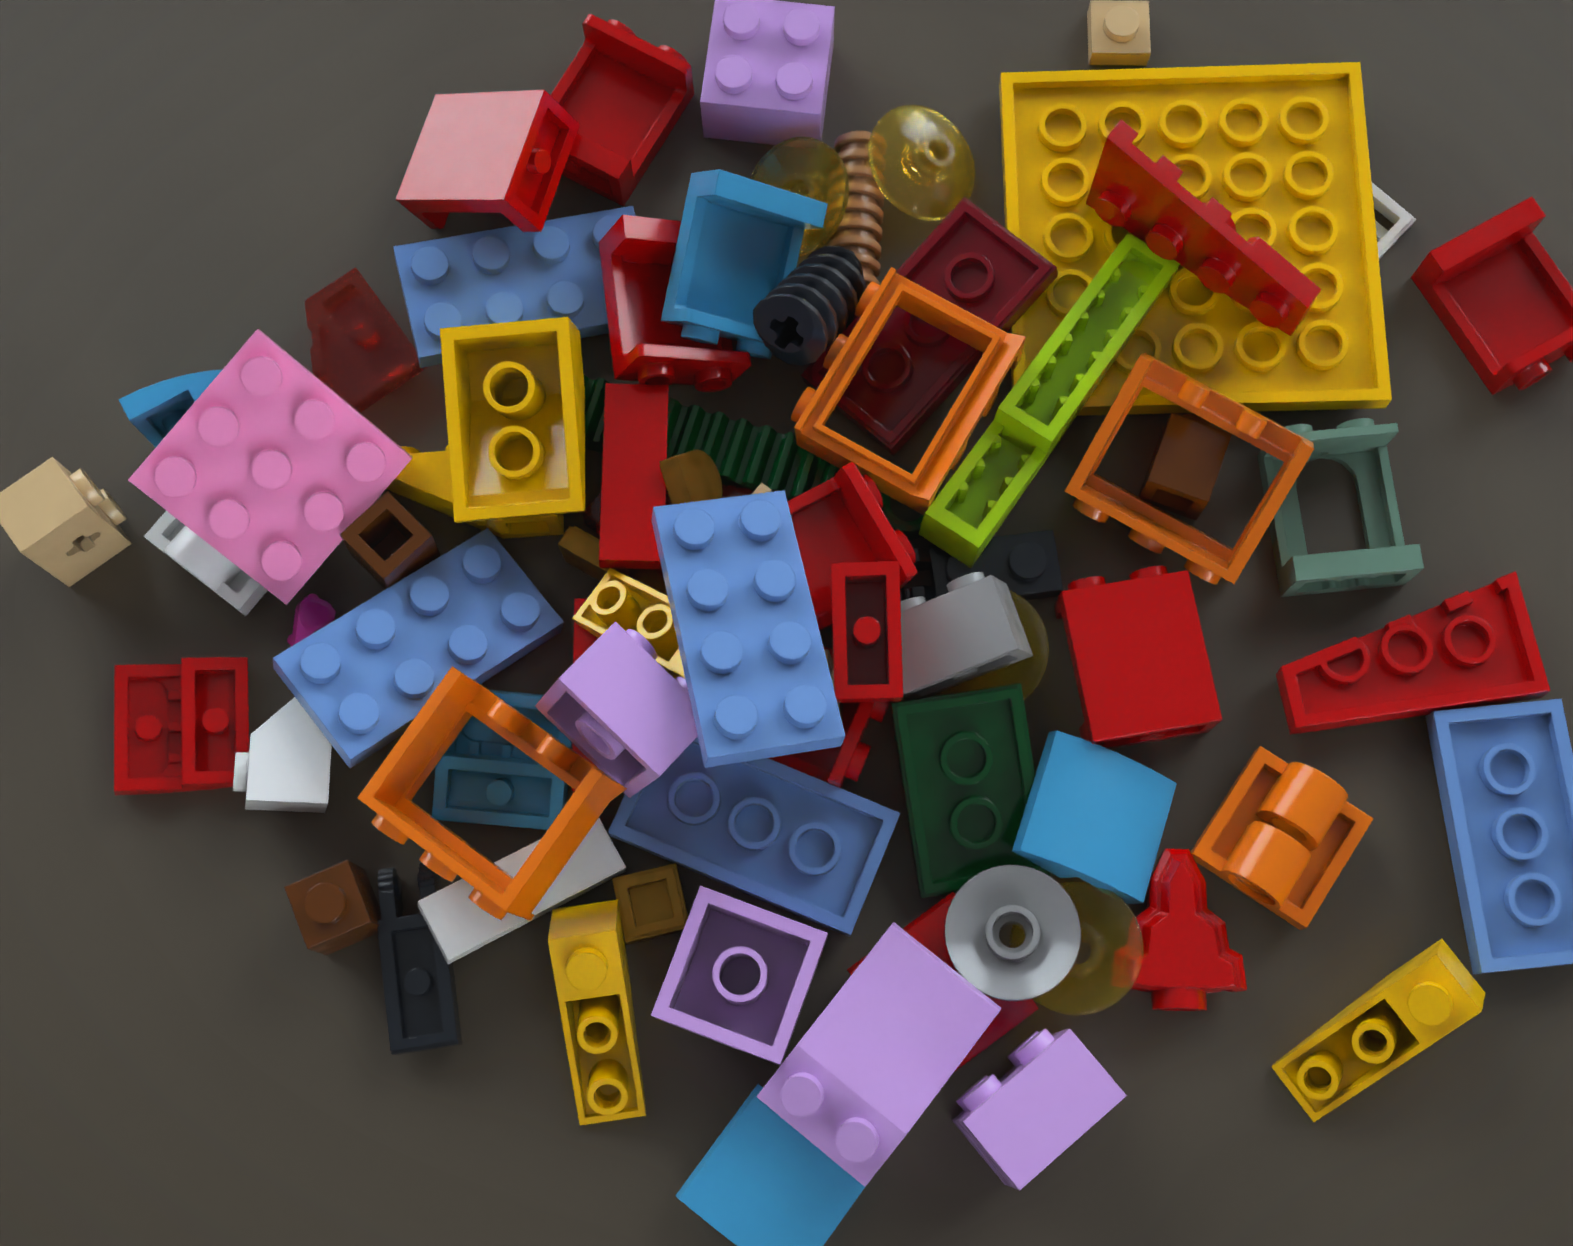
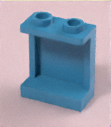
M721 169L691 173L661 321L682 326L681 338L717 345L719 337L737 341L735 351L749 352L750 356L756 358L771 359L772 352L765 346L753 324V309L797 267L804 229L823 228L828 203Z

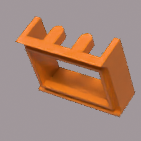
M890 267L880 285L872 281L863 292L855 310V315L860 317L849 337L839 334L835 339L823 363V367L828 372L817 390L807 387L802 393L792 412L791 420L796 422L794 430L798 446L839 469L850 462H854L861 475L866 474L871 477L879 491L924 515L935 500V495L950 469L954 471L961 461L966 450L968 438L981 416L986 417L997 398L999 386L1010 368L1015 370L1021 360L1026 336L1011 334L1001 330L897 274V269ZM896 306L983 353L912 474L824 426Z
M1143 353L1136 361L1066 487L1065 492L1076 497L1073 507L1084 515L1101 523H1106L1110 516L1132 528L1128 537L1144 548L1161 554L1163 549L1167 547L1187 558L1184 567L1197 577L1215 585L1218 584L1221 577L1235 584L1314 451V444L1308 439L1158 359ZM1143 387L1283 461L1233 548L1095 474Z
M452 666L357 798L377 813L371 823L378 830L402 845L410 838L425 851L419 860L430 870L450 882H453L458 875L473 886L474 889L468 898L481 909L499 920H502L508 912L531 921L534 917V914H532L533 910L609 802L627 788L487 688ZM471 716H474L575 789L573 795L514 878L411 801Z

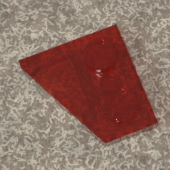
M356 267L304 300L307 327L312 335L313 345L310 349L312 371L319 380L359 413L427 369V367L420 368L416 349Z

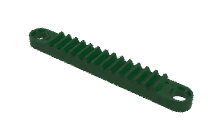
M584 375L585 448L603 453L605 383L609 382L604 378L598 377L593 380ZM668 398L667 459L693 450L704 451L714 461L721 477L722 488L751 495L763 483L772 489L773 492L785 490L787 501L831 479L839 470L836 466L798 446L795 433H777L768 425L756 427L747 419L740 418L735 421L729 419L722 412L717 411L711 414L704 411L698 405L693 404L687 407L683 406L676 399ZM903 469L911 474L913 473V471ZM880 491L883 499L882 511L892 528L902 531L908 540L922 537L918 533L924 515L913 521H904L896 517L890 507V502L893 498Z

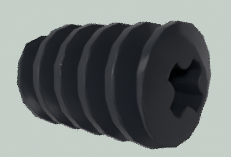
M823 246L814 250L753 309V324L759 337L775 357L792 365L804 366L813 363L835 341L838 335L858 317L855 315V310L863 292L867 288L861 263L854 252L841 246Z

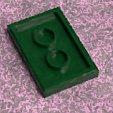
M1010 683L890 702L920 897L927 898L950 894L951 892L957 893L975 875L984 870L1003 865L1027 866L1050 876V872L1012 851L1035 778L1021 683Z

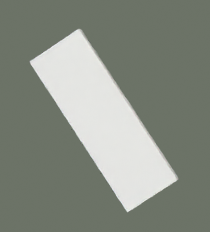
M600 818L597 819L532 912L534 914L532 920L625 872L626 866ZM541 839L494 863L514 878ZM460 879L418 901V908L447 964L527 924L530 920L508 912L502 920L493 917L468 898L474 887L464 879Z

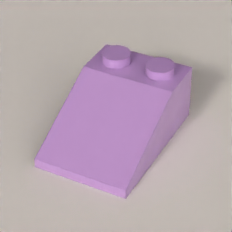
M893 922L757 1095V1098L866 1187L1000 1012L1001 1007Z

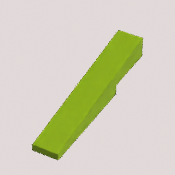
M1130 233L1125 235L998 407L992 423L927 509L918 533L920 536L968 567H973L1176 274L1180 263L1175 260H1166L1159 257L1142 240Z

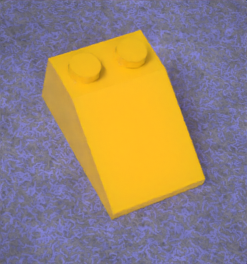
M569 317L440 328L454 522L463 523L585 512V387L581 335L575 324Z

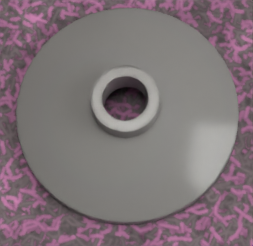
M1003 865L980 872L968 880L956 893L946 916L945 940L948 954L955 969L983 994L999 1000L1024 1001L1051 991L1068 975L1075 963L1080 948L1081 927L1073 901L1064 888L1053 878L1027 866ZM1011 924L1019 926L1025 933L1023 944L1016 948L1005 946L999 938V933L1003 927Z

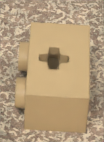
M51 457L0 492V524L20 553L68 587H71L132 544L119 526L127 517L113 497L104 488L99 490L83 469L80 468L72 474L54 457Z

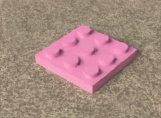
M257 329L128 481L287 605L340 544L342 538L339 534L375 503L411 461L412 456L262 331Z

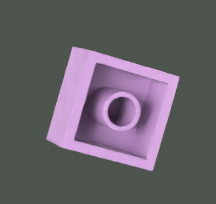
M715 0L700 99L703 136L705 138L820 150L834 45L835 6L777 0Z
M615 621L558 678L535 707L600 770L627 788L624 793L631 798L659 778L698 735L686 679L682 677L674 679L655 660L657 653L645 637L632 629L625 631Z
M700 885L651 1016L781 1066L826 944L828 933Z
M1046 1028L1040 1032L1035 1031L1007 1056L1014 1067L998 1080L994 1074H991L989 1077L985 1075L956 1100L964 1111L952 1120L953 1123L1005 1185L1019 1191L1127 1096L1070 1028L1052 1034Z

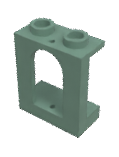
M1359 418L1345 421L1337 425L1336 429L1313 431L1312 426L1308 424L1286 426L1285 428L1313 442L1314 451L1307 462L1319 458L1331 459L1342 464L1351 473L1356 487L1367 549L1308 554L1296 479L1269 525L1280 596L1289 597L1403 586L1424 569L1420 544L1405 545L1387 450L1388 443L1399 432L1398 424L1375 425L1373 419ZM1261 450L1257 457L1263 494H1265L1283 461Z

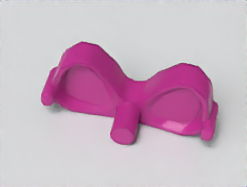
M313 593L304 597L295 608L293 633L287 638L288 644L293 646L335 619L336 611L331 604Z

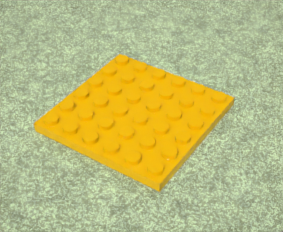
M1360 62L1003 72L1000 74L999 95L1005 228L1055 265L1058 272V277L1009 329L1011 334L1026 336L1021 360L1015 370L1011 368L1012 388L1125 235L1130 233L1121 226L1116 227L1106 223L1098 216L1095 209L1086 204L1106 138L1122 119L1138 133L1132 142L1133 145L1155 163L1164 155L1183 171L1177 180L1180 185L1200 202H1208L1212 197L1232 213L1230 217L1234 221L1236 232L1246 241L1256 236L1263 239L1317 285L1321 291L1304 320L1292 336H1289L1278 328L1262 324L1252 315L1249 309L1226 294L1211 291L1201 283L1198 276L1180 265L1176 274L1077 416L1107 415L1136 361L1143 353L1158 359L1253 411L1381 409L1387 407L1392 400ZM1143 387L1128 414L1192 412Z

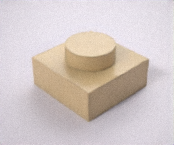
M1090 0L1087 12L1088 64L1147 66L1151 55L1149 1Z

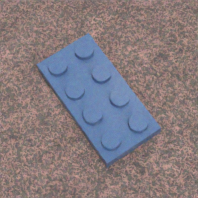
M633 206L546 220L542 232H522L517 226H510L393 246L420 368L442 364L440 328L569 317L580 331L581 338L609 333L598 242L623 214L636 216Z
M785 490L653 507L651 521L704 767L708 768L841 747L845 739L844 727Z
M486 528L273 657V669L346 765L352 768L404 734L452 666L479 684H482L559 634L564 621L489 528Z
M1562 698L1431 712L1425 718L1473 975L1572 965L1573 753Z
M697 737L659 778L631 798L626 794L624 795L608 834L613 838L850 937L900 813L769 758L705 768Z

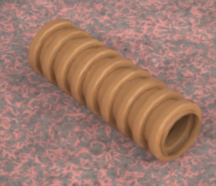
M851 131L838 136L834 141L836 156L833 158L835 173L832 175L834 190L831 192V204L833 207L830 209V221L832 224L829 226V238L831 241L828 243V246H841L854 252L862 265L867 287L872 281L877 284L880 283L877 277L880 275L881 264L877 260L881 258L879 242L882 240V228L880 225L883 223V211L881 208L884 206V194L882 191L885 188L883 173L886 171V159L884 156L887 154V143L884 138L868 131Z

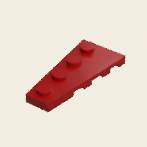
M1121 119L1106 138L1086 204L1095 209L1098 216L1106 223L1116 227L1121 226L1144 241L1149 249L1159 257L1166 260H1175L1180 263L1181 266L1198 276L1201 283L1211 291L1226 294L1249 309L1252 315L1262 324L1278 328L1292 336L1304 320L1321 289L1260 237H1251L1246 241L1236 232L1235 223L1230 217L1232 213L1212 197L1208 202H1200L1177 182L1183 171L1164 155L1156 163L1153 162L1132 144L1138 133Z
M1516 571L1499 577L1491 584L1472 592L1467 590L1445 599L1440 605L1413 616L1409 614L1391 621L1379 630L1359 638L1356 636L1283 665L1276 673L1290 735L1423 716L1433 711L1540 699L1551 691Z

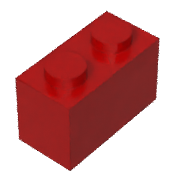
M899 561L831 563L833 680L837 703L901 701L903 699Z

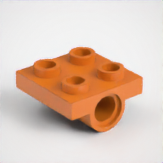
M1259 746L1254 750L1191 850V854L1195 862L1297 929L1303 930L1310 924L1374 818L1347 802L1348 793L1328 775L1300 762H1290L1288 764L1264 747Z

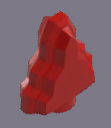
M1166 848L1163 850L1149 881L1147 908L1130 920L1127 946L1114 952L1111 986L1120 989L1129 988L1151 992L1152 1010L1207 1011L1208 993L1247 990L1243 955L1229 948L1225 922L1208 909L1206 881L1189 849Z

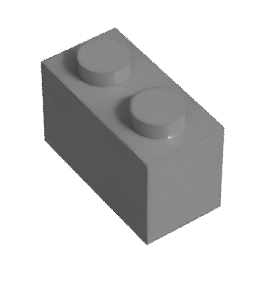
M974 572L947 584L948 593L926 601L923 596H918L900 602L904 699L932 696L1033 656L1006 583L992 575L985 577L983 572Z

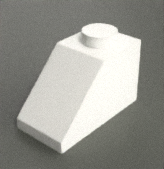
M295 697L251 733L249 752L235 753L233 791L246 792V810L325 813L329 800L332 745Z

